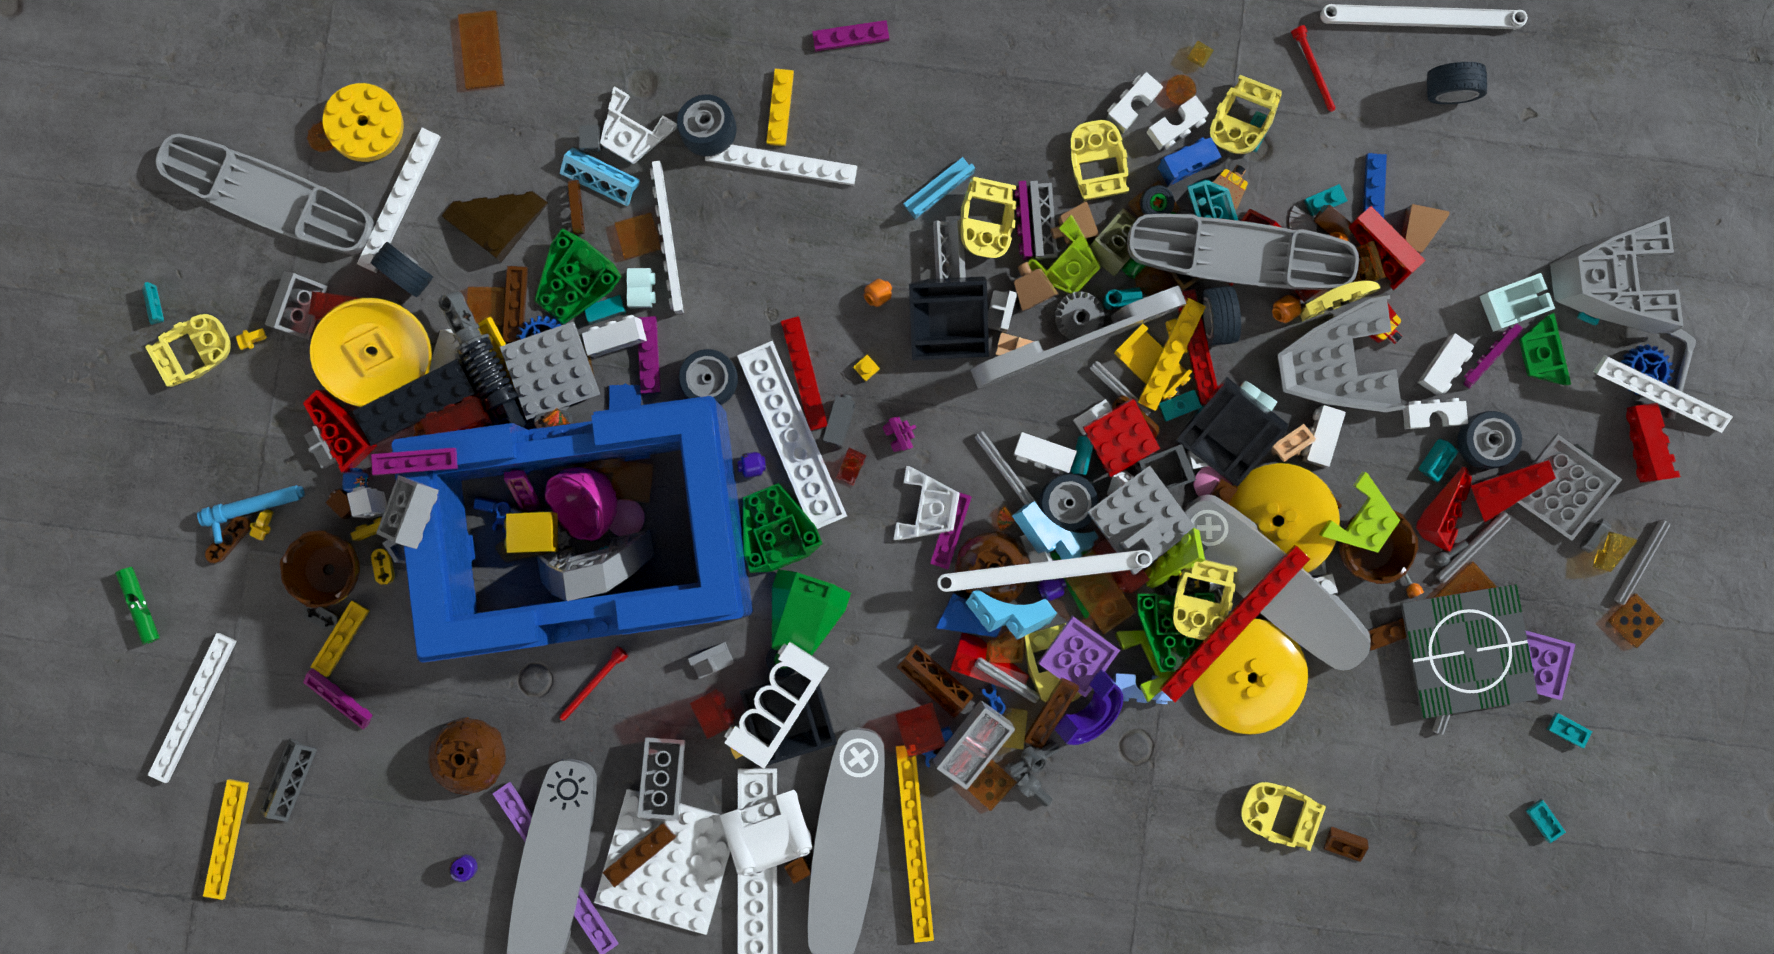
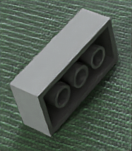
M645 738L638 806L639 819L679 821L685 740Z

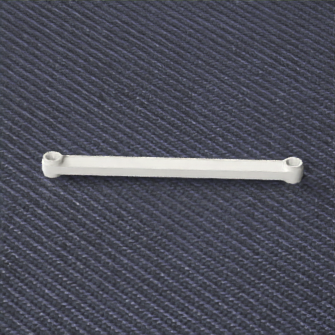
M1335 4L1326 5L1320 13L1321 21L1326 24L1514 30L1525 25L1528 18L1523 10ZM1326 11H1330L1333 17L1328 16ZM1515 17L1520 20V23L1515 20Z
M1146 550L948 573L938 578L937 585L940 590L948 592L1139 569L1151 565L1152 555ZM1142 553L1147 554L1149 558L1148 562L1144 565L1138 562V556ZM944 577L950 578L952 582L951 587L944 588L941 585V580Z

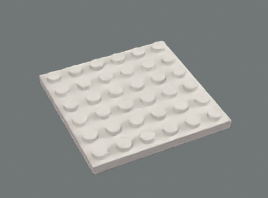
M628 788L604 870L664 821L677 837L615 888L605 875L602 874L594 903L707 935L730 855V847L720 814L680 803L679 821L639 819L640 792Z

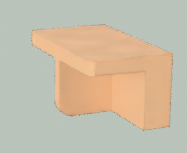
M1001 333L995 355L1000 356L1034 341Z
M1303 424L1279 440L1272 447L1271 453L1273 455L1277 454L1285 462L1294 455L1298 457L1301 450L1315 442L1316 438Z

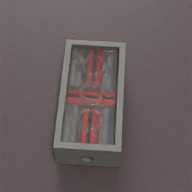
M980 700L933 759L936 769L967 790L1015 731L1011 721Z

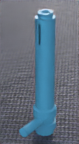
M295 485L225 505H214L213 508L207 507L199 511L197 518L201 526H212L214 543L219 544L223 542L220 523L227 522L228 519L301 500L305 496L302 486Z

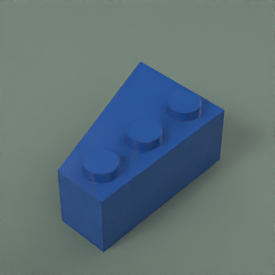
M1203 137L1194 142V145L1185 146L1177 152L1162 158L1158 169L1169 187L1217 163L1221 159V155L1212 138L1205 139Z
M952 593L935 628L992 637L998 636L1002 627L988 632L966 604L967 600Z

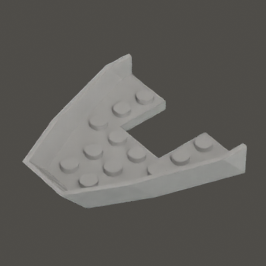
M1669 216L1642 223L1588 243L1551 263L1554 301L1584 312L1594 318L1653 334L1674 333L1684 327L1679 290L1640 291L1636 256L1671 255L1674 253Z
M1383 293L1366 300L1315 327L1280 352L1278 360L1283 392L1324 404L1372 411L1391 412L1405 409V405L1401 403L1397 369L1393 368L1358 375L1353 346V338L1391 332L1387 303L1390 295Z
M650 529L614 537L609 548L577 555L575 547L559 550L558 552L538 555L540 581L552 595L565 601L608 592L630 577L654 556L655 547Z

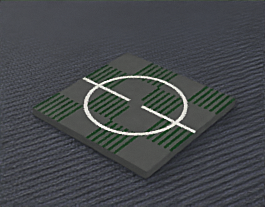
M1517 584L1400 603L1419 707L1423 719L1538 700Z

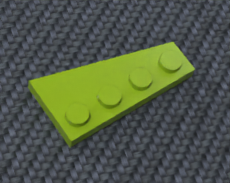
M1192 528L1182 537L1181 541L1166 551L1144 571L1148 587L1153 589L1168 581L1170 576L1181 574V570L1184 568L1190 569L1194 567L1195 562L1201 563L1205 561L1200 531L1198 529Z

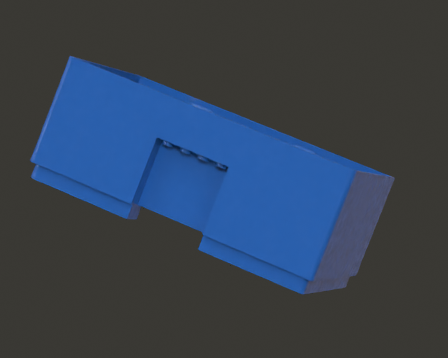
M705 396L596 411L594 415H591L592 421L528 430L514 423L395 439L392 442V453L456 448L458 469L395 474L396 480L399 475L439 490L437 501L430 513V520L423 531L422 541L418 544L417 549L404 546L417 659L420 662H430L750 616L753 608L747 563L744 557V540L725 409L714 397ZM681 450L698 583L670 587L660 586L642 589L641 591L548 604L545 602L523 605L519 608L483 613L477 612L472 572V560H475L473 535H469L467 531L462 480L504 475V472H511L512 470L525 471L526 475H530V471L606 460L625 458V461L650 458L651 454Z

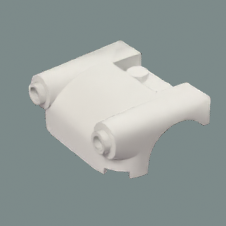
M795 790L777 795L775 799L740 811L737 809L720 815L737 874H742V876H748L753 872H759L806 856L810 853L809 850L812 849L811 834L804 821Z

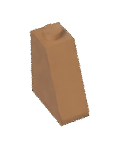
M1411 204L1406 208L1401 236L1420 254L1435 236L1450 212Z

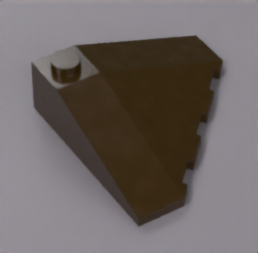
M533 191L520 195H499V197L489 199L488 197L475 198L472 201L465 202L459 200L453 201L442 217L502 262L548 205V202Z

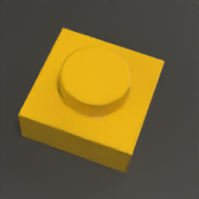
M868 355L853 367L865 382L880 370Z

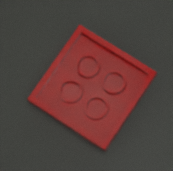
M1133 398L1083 426L1109 477L1116 475L1160 449Z

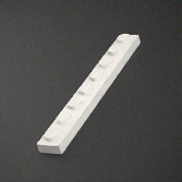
M421 128L357 262L359 266L377 273L378 269L370 262L386 242L391 243L441 138L439 135Z
M730 145L727 150L719 155L705 156V161L851 186L855 184L857 173L856 165L737 145Z
M660 161L652 162L653 168H650V175L652 180L655 179V187H652L654 198L658 199V205H655L657 217L660 216L661 224H658L659 234L663 235L664 242H661L662 253L666 254V261H663L664 270L669 274V279L666 280L667 289L671 291L672 298H669L670 309H674L676 314H682L684 311L663 168Z
M1606 355L1603 356L1593 371L1599 376L1721 433L1733 417L1718 408Z
M216 633L148 776L163 783L169 782L237 642L236 640L221 633Z

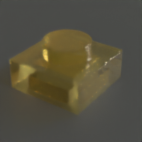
M1197 41L1187 59L1203 68L1214 50Z

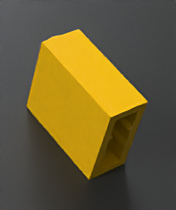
M558 513L506 514L504 520V528L506 530L504 546L507 549V553L558 552Z

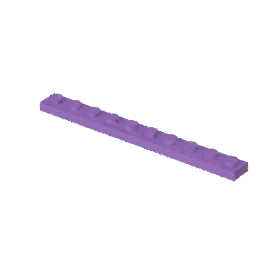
M509 782L494 792L493 795L525 842L532 813L512 783ZM580 887L574 916L599 954H605L619 943Z

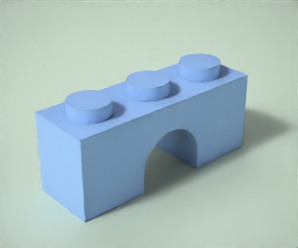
M1114 673L1113 681L1121 689L1123 701H1129V698H1136L1137 702L1148 703L1142 690L1136 686L1135 674ZM1152 675V680L1157 678L1156 675ZM1163 691L1152 699L1156 700L1157 704H1168V701H1173Z

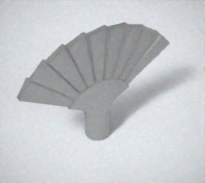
M1294 206L1289 217L1290 229L1297 231L1304 229L1316 232L1317 224L1313 221L1315 217L1306 214Z

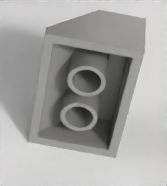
M284 271L265 325L309 340L328 286L295 273Z
M398 475L376 534L395 543L417 549L418 544L422 541L425 526L430 520V513L437 501L439 490Z

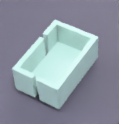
M1541 273L1479 296L1493 332L1555 309L1549 293L1537 297V293L1547 289Z

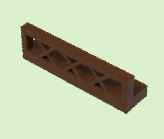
M917 645L911 649L897 666L902 673L953 718L966 707L974 696ZM914 652L921 657L922 662H918L912 657ZM928 667L935 669L936 674H931L928 671ZM942 679L947 680L950 683V687H946ZM957 692H961L966 697L964 702L957 696Z

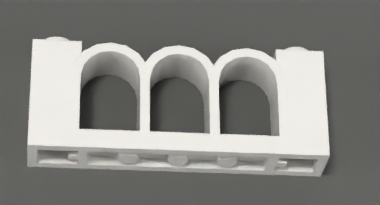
M791 642L788 645L783 644L778 652L781 655L779 660L782 662L776 664L771 670V684L763 686L756 693L754 698L756 708L747 710L741 716L739 726L730 727L724 736L727 738L725 744L763 769L829 669L827 665ZM782 666L791 667L811 680L800 699L776 683L775 673L778 668ZM775 690L796 704L785 723L761 706L760 696L763 691ZM749 714H761L781 727L770 746L747 731L745 719Z

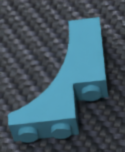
M1035 501L1024 505L1012 515L1038 554L1045 551L1049 553L1055 549L1062 560L1080 558L1082 556L1081 552L1094 546L1093 542L1099 538L1095 531L1075 533L1059 527L1048 519Z
M979 589L973 591L966 601L970 610L973 611L988 632L1006 625L1016 639L1049 625L1057 614L1046 599L1027 605L1008 604L986 595Z

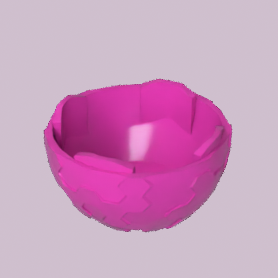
M571 467L559 472L547 482L546 502L554 513H558V520L571 536L577 539L593 541L599 539L608 531L617 513V497L613 485L607 476L595 470Z

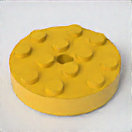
M356 83L339 89L328 100L323 112V128L327 138L339 153L355 161L370 162L379 160L390 154L402 138L404 122L396 101L384 89L372 84ZM362 120L368 121L364 126L359 125Z

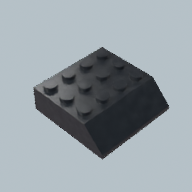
M985 276L926 279L909 283L912 360L989 357L987 280Z
M1226 377L1189 420L1176 441L1238 487L1288 429V423Z
M800 673L775 680L781 688L798 699L801 698L811 682L810 679ZM770 682L740 691L745 712L751 708H756L754 704L756 693L763 686L771 684ZM820 683L766 766L837 744L833 724ZM765 690L760 696L761 706L784 723L796 706L794 702L775 690ZM749 714L747 718L752 735L770 746L781 727L761 714Z

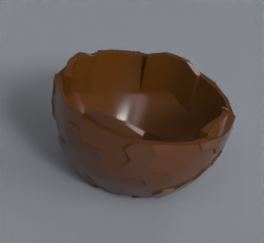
M1393 510L1400 521L1379 552H1369L1364 548L1339 541L1341 559L1346 568L1355 577L1376 584H1387L1395 582L1407 574L1418 550V537L1403 514ZM1356 514L1353 515L1346 522V524L1344 525V530L1347 529V527L1352 522Z
M323 530L303 533L302 536L289 545L279 564L281 580L287 592L297 601L310 608L334 605L348 597L354 590L360 574V563L353 546L346 540ZM328 564L334 567V572L331 575H328L325 571Z
M994 531L969 538L961 546L954 573L989 569L992 563H997L1000 567L1030 564L1026 550L1014 537L1000 531ZM1027 582L961 591L969 598L973 591L979 589L998 601L1010 603L1021 595Z
M469 717L459 718L447 723L429 746V769L434 779L444 789L463 795L487 790L496 783L506 762V749L501 733L495 727L490 726L483 720ZM457 754H462L465 758L462 765L457 764L455 761Z

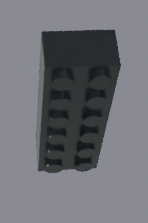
M456 359L354 410L353 413L372 446L479 392L476 391V386L473 385V380L469 377L466 366L463 365L461 359Z

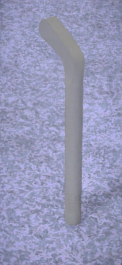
M1679 329L1674 333H1668V335L1685 343V351L1675 389L1683 392L1696 340L1684 330ZM1669 409L1667 419L1675 420L1677 412Z

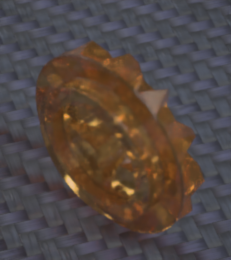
M1186 75L1172 77L1166 86V96L1177 105L1184 104L1196 94L1194 81ZM1178 85L1181 88H1187L1183 92V96L1180 92H1175L1178 89Z
M321 121L320 123L313 124V127L308 130L307 140L314 150L327 152L334 147L329 139H321L319 141L320 138L316 134H323L324 132L326 136L323 122Z

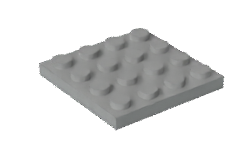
M574 322L500 347L527 420L536 417L540 413L551 412L600 395Z
M1555 434L1532 464L1548 459L1556 479L1517 503L1570 540H1573L1622 479L1570 442Z
M1151 466L1145 468L1087 511L1117 553L1125 552L1119 542L1148 521L1155 519L1160 525L1157 529L1164 537V540L1153 547L1152 551H1148L1152 555V562L1181 541L1182 537L1192 528L1196 529ZM1147 554L1138 558V562L1142 565L1146 564L1149 560ZM1143 568L1131 569L1130 571L1135 575Z

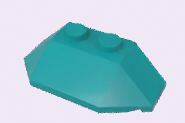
M1206 179L1187 186L1194 215L1204 218L1238 221L1228 188Z

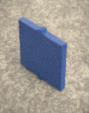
M626 383L623 385H609V410L641 405L640 385H627Z

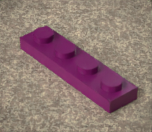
M887 20L812 31L815 52L889 41Z
M1018 181L1016 190H1014V197L1018 199L1019 205L1016 206V217L1020 218V225H1017V235L1021 236V243L1018 244L1019 255H1022L1023 260H1030L1032 249L1026 181Z
M637 317L642 320L647 340L638 344L641 394L661 393L657 317Z
M1517 323L1513 328L1509 326L1502 334L1504 338L1500 342L1496 340L1489 348L1491 352L1487 356L1483 354L1477 361L1479 365L1475 369L1471 368L1465 374L1466 380L1463 385L1470 389L1517 338L1523 327Z
M456 448L371 454L372 475L458 469Z
M512 470L511 472H504V480L520 510L523 512L541 511V502L525 471Z
M963 493L959 494L953 531L939 534L930 564L949 569L972 496Z
M312 668L307 672L303 682L305 685L364 730L369 725L373 715L368 709L360 706L351 696L346 695L336 684H332L315 669Z

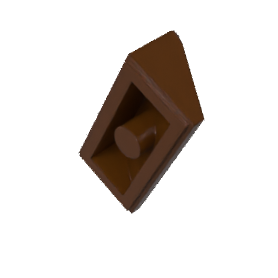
M1323 205L1313 220L1329 235L1334 232H1341L1349 236L1352 233L1348 228L1352 223L1331 205Z
M1334 827L1330 828L1324 845V850L1359 862L1362 861L1369 848L1366 838Z

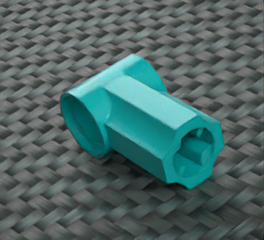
M1140 287L1110 290L1103 297V306L1108 310L1124 307L1143 298ZM1109 296L1115 297L1117 303L1112 304L1109 301Z

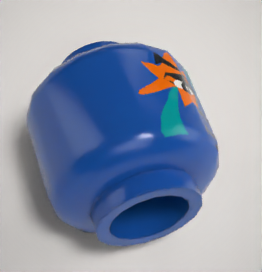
M350 468V472L343 474V491L351 493L353 488L361 486L368 488L369 475L363 473L361 468Z

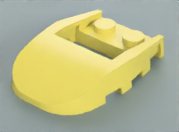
M1239 75L1237 85L1229 89L1227 96L1217 107V114L1210 127V136L1218 147L1235 154H1246L1258 146L1272 125L1282 91ZM1236 97L1270 109L1261 128L1228 116Z
M1106 120L1080 124L1075 128L1071 136L1073 172L1084 201L1123 193L1127 194L1129 192L1126 179L1128 177L1126 149L1124 150L1119 130L1113 123ZM1116 157L1119 174L1082 180L1079 164Z
M978 177L970 179L961 206L960 232L964 247L972 254L986 258H998L1007 252L1012 240L1011 233L1016 224V220H1014L1016 201H1013V190H1016L1015 185ZM971 198L1005 204L1002 225L969 219Z
M1358 281L1342 285L1307 303L1306 307L1301 309L1300 317L1302 322L1312 317L1324 314V311L1330 307L1337 309L1341 307V303L1349 300V303H1352L1375 293L1381 288L1378 283L1373 281Z
M200 314L186 322H179L173 325L174 328L158 337V342L152 346L149 344L145 346L166 386L173 387L199 378L215 368L227 358L231 344L224 326L217 318L209 314ZM188 333L205 365L185 375L168 343Z
M1205 560L1201 563L1195 562L1194 567L1190 569L1184 568L1177 584L1173 609L1174 625L1181 634L1205 640L1227 617L1233 606L1232 598L1233 592H1235L1233 577L1234 572H1237L1235 566ZM1191 577L1225 585L1220 603L1183 595L1187 578Z
M1066 623L1035 631L1023 637L1026 645L1025 655L1029 677H1031L1036 692L1045 703L1060 679L1049 671L1039 673L1033 653L1048 649ZM1077 692L1072 701L1077 700L1081 694Z
M1261 782L1253 785L1248 790L1242 805L1241 817L1249 830L1265 837L1268 841L1291 847H1303L1310 851L1326 806L1315 802L1312 798L1288 786ZM1284 795L1304 802L1292 839L1271 831Z

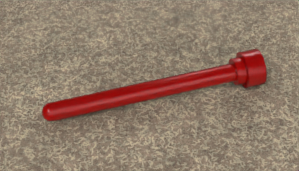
M1305 25L1293 29L1291 34L1293 39H1296L1297 42L1299 41L1328 111L1333 112L1335 110L1334 102L1306 39L1308 31Z
M617 646L612 651L611 659L560 714L559 719L561 721H565L617 663L619 664L627 659L628 654L622 648Z

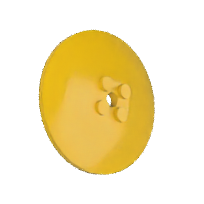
M360 298L334 307L317 324L311 339L310 360L314 373L320 383L338 399L359 407L428 374L431 366V344L423 325L407 309L383 299ZM373 346L377 349V352L369 354L366 349Z
M1268 464L1252 470L1236 487L1238 490L1228 504L1257 525L1258 531L1285 553L1294 545L1298 546L1310 558L1303 567L1307 573L1317 568L1329 556L1336 544V540L1320 536L1319 534L1329 520L1340 526V514L1334 495L1317 475L1305 468L1292 464ZM1278 515L1284 518V524L1280 527L1275 526L1273 523L1274 518Z
M1255 618L1193 683L1194 693L1203 711L1223 728L1242 734L1264 733L1285 723L1299 708L1308 683L1306 659L1296 641L1272 622ZM1252 672H1255L1257 674V680L1253 683H1250L1248 681V675Z

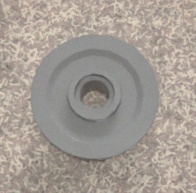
M1073 292L1065 296L1056 308L1055 322L1061 334L1070 340L1099 330L1104 324L1105 315L1101 302L1087 292ZM1080 311L1085 314V319L1082 322H1078L1076 319V315Z

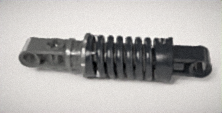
M456 291L441 295L438 299L439 307L445 315L454 338L459 342L455 352L458 353L463 365L466 366V371L470 372L469 377L473 379L472 383L476 386V391L480 392L479 397L485 407V412L492 411L499 425L514 423L524 428L525 419L515 402L518 394L512 384L503 386L509 383L510 379L508 377L502 378L507 375L506 371L499 372V370L503 369V365H496L500 362V359L498 357L493 358L497 353L494 350L491 351L493 345L489 339V334L482 335L480 333V327L476 324L473 314L469 310L461 292Z

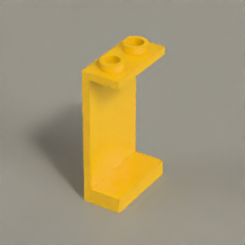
M1142 324L1114 354L1146 384L1163 347L1147 332L1148 328ZM1178 364L1161 400L1163 401L1166 398L1170 400L1177 393L1175 389L1180 384L1184 386L1191 379L1189 375L1192 371L1190 369L1186 371Z

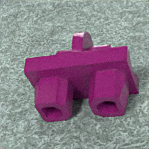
M899 416L889 419V422L883 426V430L887 436L895 433L897 440L890 443L893 451H905L913 448L910 440L915 438L912 431L917 428L916 425L910 426L907 420L902 422Z

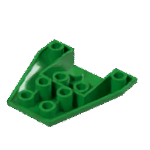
M561 229L551 243L535 302L565 325L609 294L622 276L615 264L586 240L565 229Z
M779 483L743 497L744 557L750 573L775 571L809 557L823 544L815 524Z
M778 569L772 586V649L779 651L783 644L788 645L791 642L812 656L845 613L851 593L834 584L798 572Z
M1214 593L1187 595L1215 602ZM1137 594L1138 616L1159 671L1175 672L1204 640L1185 636L1176 629L1173 621L1175 596Z

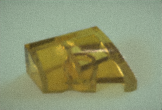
M1608 532L1603 550L1598 549L1593 567L1612 572L1635 545L1637 539Z
M1007 707L1003 713V716L1011 721L1015 731L1002 747L1023 750L1028 713L1026 709Z

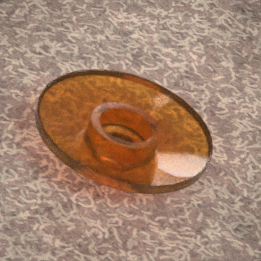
M1145 266L1135 278L1137 288L1140 287L1142 294L1147 297L1172 287L1171 281L1163 270ZM1152 275H1157L1158 281H1154Z

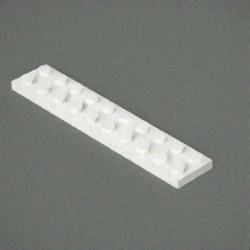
M773 341L737 355L803 512L815 524L817 529L847 517Z
M738 768V809L740 811L776 798L777 768ZM777 866L753 872L748 876L738 874V954H777Z

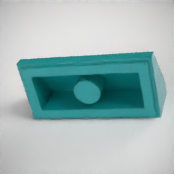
M145 282L142 291L149 322L151 325L164 322L157 286Z
M621 295L596 302L586 309L585 313L587 321L591 325L625 314L626 311Z
M1087 436L1078 437L1075 448L1076 454L1070 472L1081 476L1087 474L1093 449Z
M1438 439L1418 470L1438 483L1459 451L1450 442Z

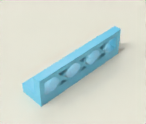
M573 147L564 154L559 173L572 180H579L580 184L625 206L630 204L632 193L639 186L640 182L639 179ZM567 164L572 165L576 172L572 173L566 170ZM583 173H589L593 181L586 180ZM600 181L607 182L610 189L603 188ZM622 189L626 191V198L621 197L617 190Z
M962 157L903 203V205L913 218L917 219L973 175L975 171L974 165L972 163L969 165Z

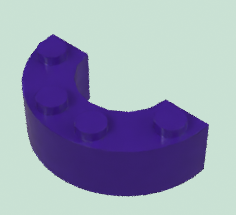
M1100 670L1089 684L1094 690L1090 703L1078 713L1066 714L1055 727V731L1066 744L1079 745L1087 743L1104 733L1117 719L1123 705V693L1105 671Z

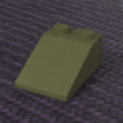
M1124 208L1090 245L1099 264L1114 277L1131 258L1127 250L1128 233L1132 224L1137 220Z

